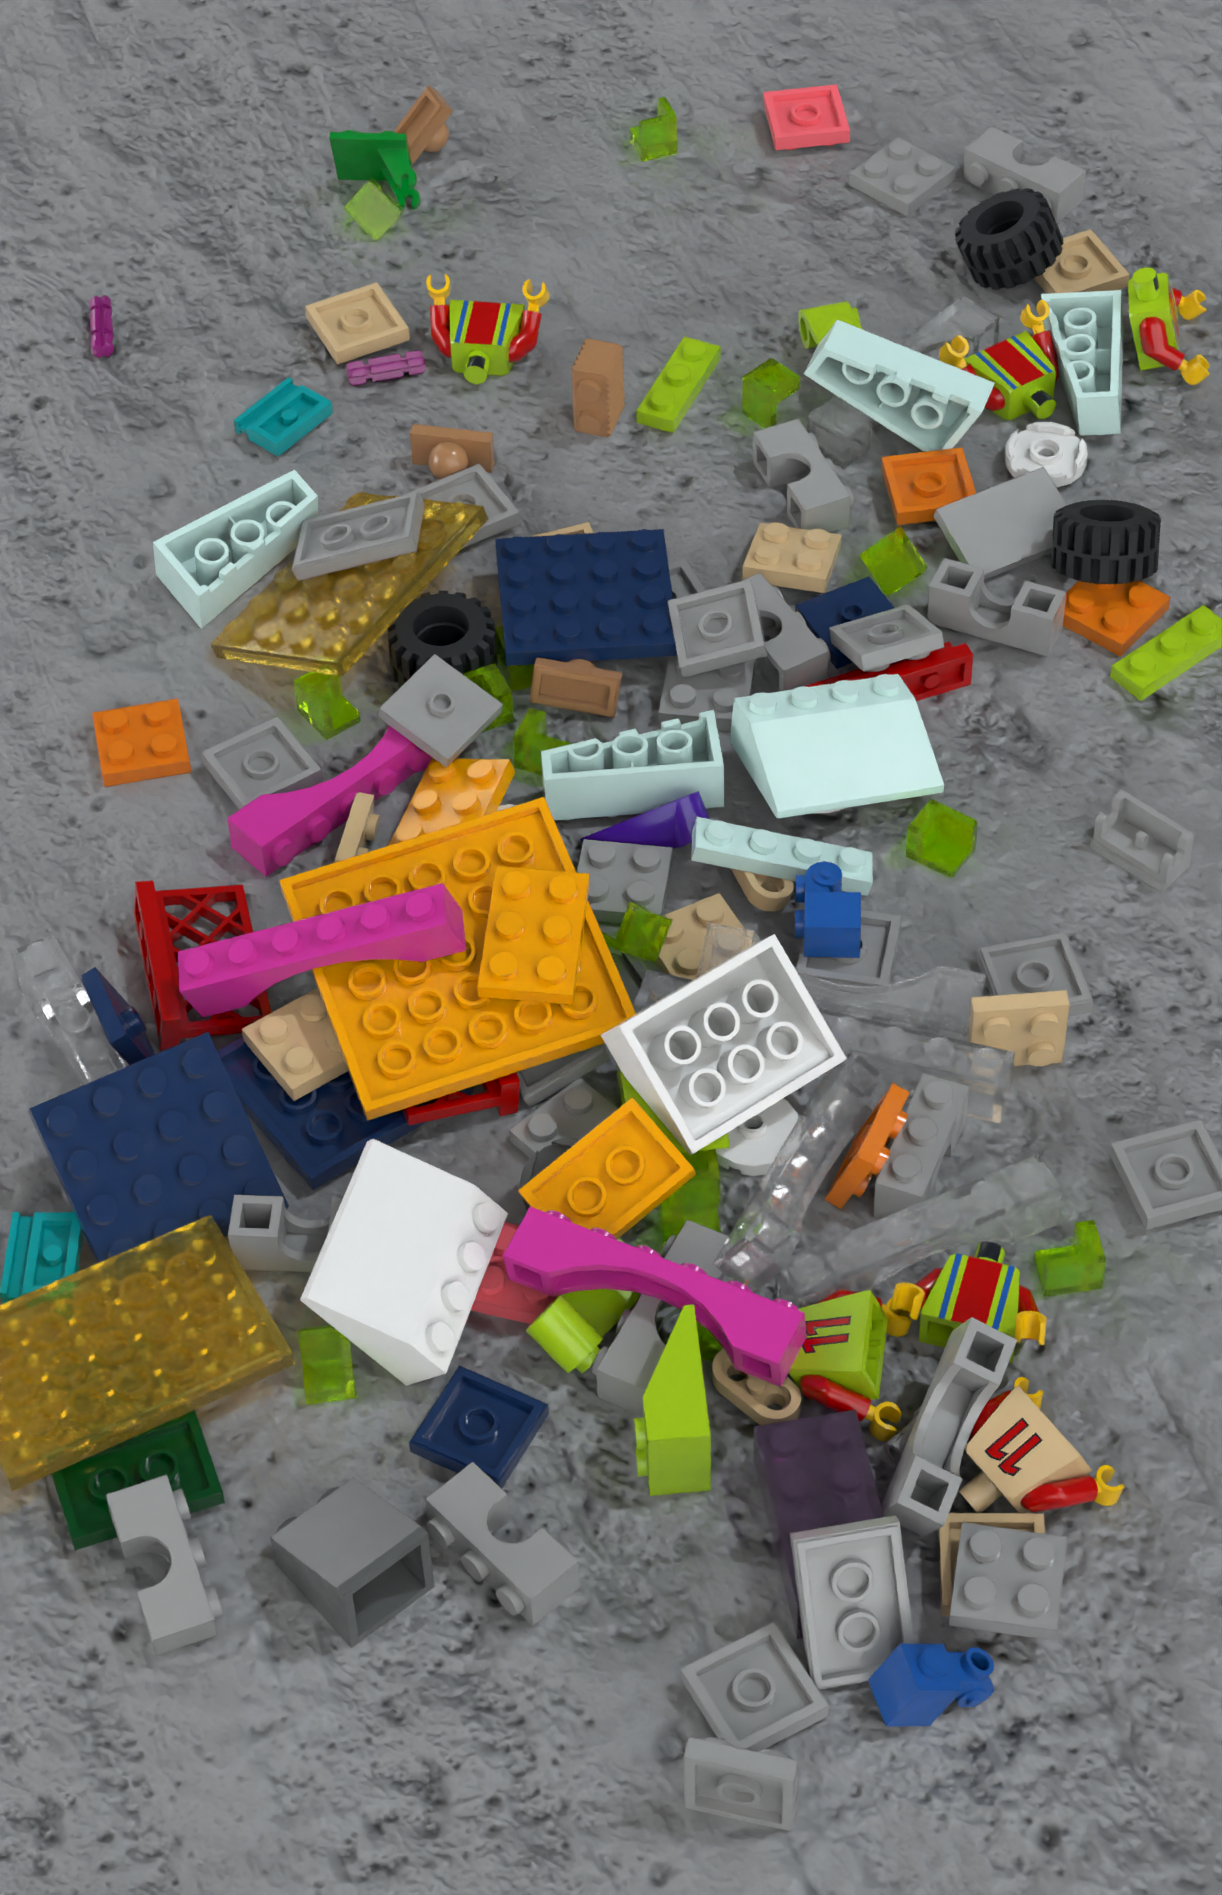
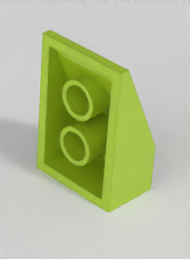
M694 1304L683 1306L643 1395V1417L634 1418L637 1477L647 1476L649 1496L711 1491V1433Z

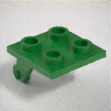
M355 130L330 132L329 140L338 180L387 181L402 210L405 209V201L408 198L412 199L413 210L419 207L421 202L420 194L414 189L417 184V177L412 169L406 134L393 131H383L381 133H360Z

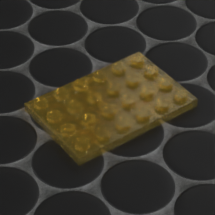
M357 492L347 500L346 505L340 511L399 496ZM423 499L425 506L416 552L297 581L292 570L293 558L284 569L274 575L273 580L259 595H256L249 601L248 606L233 621L229 622L224 627L223 632L210 644L216 657L344 676L398 618L404 609L489 520L484 507L481 505L463 504L461 502L453 503Z
M211 1214L0 1305V1469L12 1491L295 1365L291 1348Z

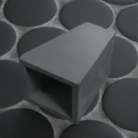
M354 1477L341 1487H334L325 1492L316 1505L299 1517L287 1519L279 1526L276 1533L270 1537L276 1566L351 1648L435 1587L429 1538L426 1530Z

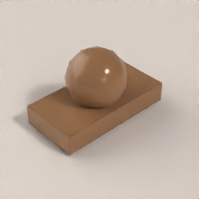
M429 85L393 131L407 135L412 165L422 152H438L446 146L449 139V130L445 121L453 112V109L438 90Z
M419 424L412 425L410 431L412 464L429 466L431 473L438 479H443L477 464H480L486 472L492 473L495 465L493 433Z
M537 657L534 664L529 703L615 718L622 672L596 668L592 661L583 659L561 662Z

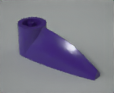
M697 791L590 834L580 840L582 844L583 839L672 847L675 849L692 843V829L697 817L710 818L700 793Z

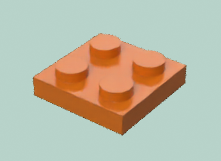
M962 447L881 457V471L897 525L936 521L933 517L936 509L976 494Z
M1140 580L1124 584H1095L1077 581L1066 592L1063 626L1121 657L1169 609L1171 597Z
M178 698L92 712L104 787L191 773Z
M894 1083L891 1084L860 1126L824 1199L825 1201L842 1209L852 1194L859 1198L862 1196L873 1174L876 1176L879 1174L891 1152L890 1149L886 1148L890 1139L896 1138L908 1117V1113L902 1111V1107L910 1092Z

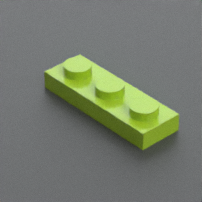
M684 336L636 410V423L674 433L720 361L721 346Z
M1200 606L1111 666L1110 678L1140 701L1144 700L1222 647V618L1206 606Z

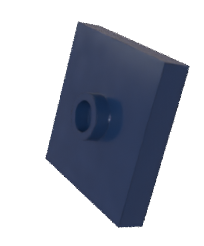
M870 576L795 605V612H799L803 616L809 630L816 638L823 639L828 646L830 661L836 669L853 662L831 643L829 628L894 609V606Z
M96 967L82 974L81 981L109 1044L129 1065L155 1055L145 1033L147 1030L135 1008L125 1001Z
M459 1365L410 1440V1452L456 1473H459L470 1463L474 1462L502 1489L549 1415V1406L547 1403Z

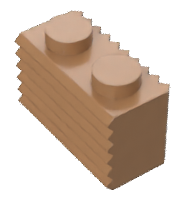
M594 339L584 340V345L581 346L579 355L576 356L574 366L571 367L573 422L576 432L602 437L611 436L625 406L623 402L625 399L623 396L625 393L623 390L625 379L623 378L624 366L622 365L624 362L622 359L624 348L620 344Z

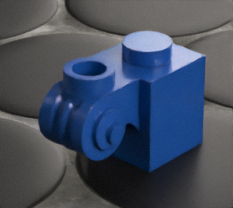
M817 862L808 868L805 875H796L795 902L805 903V910H795V938H804V957L860 958L861 892H842V871L838 865L832 862Z
M899 1644L868 1681L886 1727L930 1726L954 1699L961 1708L975 1707L987 1700L994 1692V1685L989 1678L994 1670V1662L987 1652L977 1647L969 1648L966 1652H947L944 1644Z

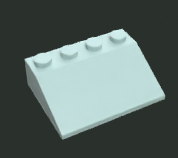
M882 674L874 678L854 681L842 680L833 684L813 687L801 686L792 690L772 693L761 692L755 693L752 696L734 698L730 743L777 819L944 792V782L916 700L899 674Z

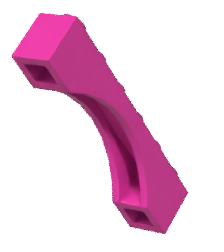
M389 725L383 738L367 756L355 766L333 779L309 788L291 792L260 795L229 816L227 822L231 847L267 877L281 866L289 864L295 856L314 843L322 841L331 831L346 822L356 793L359 794L361 792L374 795L375 802L380 797L391 793L396 786L415 773L423 771L433 757Z
M441 883L178 951L179 990L203 1018L246 1007L257 995L272 985L295 974L314 968L370 959H397L423 962L466 951L463 911L445 885Z
M529 1207L503 1254L508 1279L552 1297L575 1291L613 1289L633 1291L658 1298L681 1310L684 1305L694 1304L696 1321L707 1328L724 1348L735 1369L782 1387L807 1337L805 1314L791 1302L779 1298L770 1300L754 1294L749 1287L737 1281L731 1280L726 1283L708 1276L704 1270L694 1264L682 1263L680 1265L664 1259L650 1247L644 1245L633 1247L618 1241L611 1233L601 1228H592L590 1230L574 1224L568 1217L557 1211L548 1210L543 1212Z

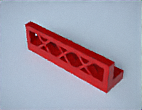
M949 641L944 643V648L930 651V654L922 659L900 660L890 663L888 668L877 672L857 669L805 686L813 687L833 684L842 680L854 681L874 678L882 674H899L915 700L920 701L971 685L973 653L966 643L953 647Z

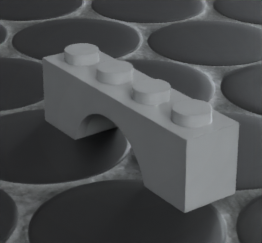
M687 1220L678 1236L671 1235L668 1238L661 1257L680 1265L682 1263L694 1264L704 1270L708 1276L727 1283L731 1280L734 1281L741 1270V1241ZM639 1293V1300L633 1310L627 1308L621 1315L616 1328V1338L609 1348L604 1346L595 1359L592 1372L597 1377L598 1398L643 1416V1395L666 1346L658 1334L663 1325L672 1316L681 1312V1309L661 1299Z
M972 1317L951 1332L878 1515L882 1517L896 1515L900 1526L922 1537L944 1526L962 1481L959 1469L967 1440L981 1411L1001 1383L1015 1348L1016 1339Z

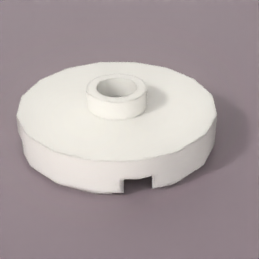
M1035 422L1027 425L1026 430L1019 433L1016 430L1010 435L1005 446V464L1011 475L1015 478L1044 467L1054 485L1058 488L1071 484L1078 479L1087 466L1088 453L1086 442L1083 438L1080 441L1075 436L1073 429L1054 422Z
M781 1099L729 1131L730 1148L708 1150V1152L720 1166L728 1170L729 1166L738 1169L742 1175L758 1176L771 1174L786 1166L794 1157L796 1149L799 1148L801 1125L798 1113L787 1100Z

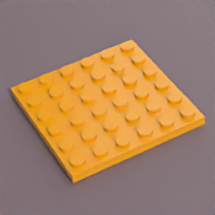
M544 797L279 880L281 891L293 922L441 883L445 885L463 911L466 951L423 962L397 959H370L342 962L311 969L367 1121L604 1044L605 1042L601 1034L636 1014L589 901L587 902L573 1005L478 997L477 985L496 866L576 872Z

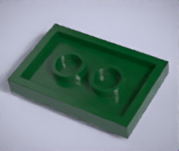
M195 1410L46 1456L75 1551L117 1538L106 1494L164 1475L168 1476L172 1491L183 1490L190 1514L225 1503L223 1491Z

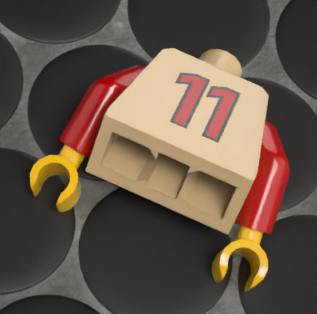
M1019 1377L1015 1380L1013 1390H1007L987 1401L969 1435V1443L965 1448V1452L979 1467L981 1472L959 1490L960 1494L977 1513H982L1002 1495L1018 1513H1027L1028 1511L1037 1513L1091 1501L1104 1506H1111L1117 1503L1125 1486L1119 1484L1112 1487L1105 1484L1111 1481L1115 1470L1110 1465H1103L1098 1469L1094 1478L1087 1475L1092 1471L1079 1452L1040 1410L1043 1390H1039L1034 1394H1027L1029 1380L1025 1377Z

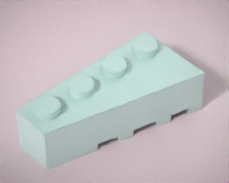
M1121 290L1041 294V300L1047 302L1050 310L1048 317L1043 322L1045 331L1050 330L1057 355L1059 377L1079 436L1121 434L1124 331Z
M836 320L818 344L804 372V375L923 452L952 449L983 412L995 384L840 320Z
M293 470L154 541L153 550L156 575L202 629L297 548L302 522L319 517L318 496L296 470Z
M714 710L699 713V720L681 724L678 718L661 722V729L638 734L636 729L619 732L618 737L606 743H601L598 739L594 738L541 751L543 797L547 802L554 821L642 814L699 791L706 809L724 807V763Z

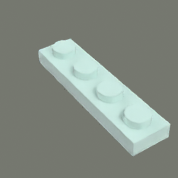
M701 817L696 818L692 829V861L796 881V875H805L811 865L826 861L838 865L841 869L842 891L861 892V895L868 896L873 884L872 852Z

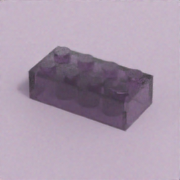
M856 1409L754 1427V1463L797 1639L803 1638L790 1533L884 1517Z

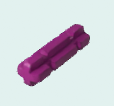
M106 295L101 297L93 296L89 301L92 354L97 358L102 356L110 357L114 352L111 299Z
M419 350L405 352L404 357H400L398 353L370 358L368 363L363 364L362 360L349 362L346 365L347 378L352 386L366 384L367 379H371L373 383L404 377L403 373L408 372L409 376L425 372L424 357Z

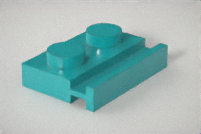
M288 377L234 419L235 432L239 435L242 432L247 434L248 440L279 457L333 414L332 401L303 385L299 387L294 385L293 379Z
M12 1212L0 1286V1297L3 1305H10V1300H23L25 1305H74L84 1238L83 1231L74 1212H34V1216H21L20 1212Z

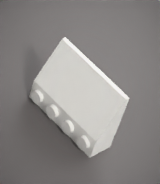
M775 934L751 945L601 1034L625 1078L689 1155L702 1149L847 1059Z
M375 1139L369 1140L364 1147L300 1301L406 1386L446 1374L508 1213L474 1184Z

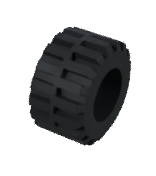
M1019 188L1011 189L1007 192L1002 191L982 200L980 204L968 211V215L962 217L959 222L960 226L955 231L956 243L975 283H979L981 287H991L992 290H1000L1005 287L1007 289L1014 288L1019 284L1030 282L1036 276L1039 277L1045 272V269L1051 267L1056 262V257L1061 254L1063 250L1061 246L1064 244L1063 237L1046 198L1039 191L1034 192L1033 189L1028 188L1023 190Z
M1088 500L1059 508L1054 513L1051 566L1056 572L1066 577L1095 584H1124L1148 578L1158 570L1161 518L1159 514L1144 506L1117 500Z
M439 591V594L432 595L430 592L420 594L421 598L419 599L411 598L405 601V608L398 607L394 611V619H389L387 626V638L392 677L394 682L399 683V688L434 654L483 690L487 687V681L493 680L496 675L495 669L498 666L494 618H491V611L487 606L481 607L480 600L475 597L467 599L466 594L461 592L448 594V591Z

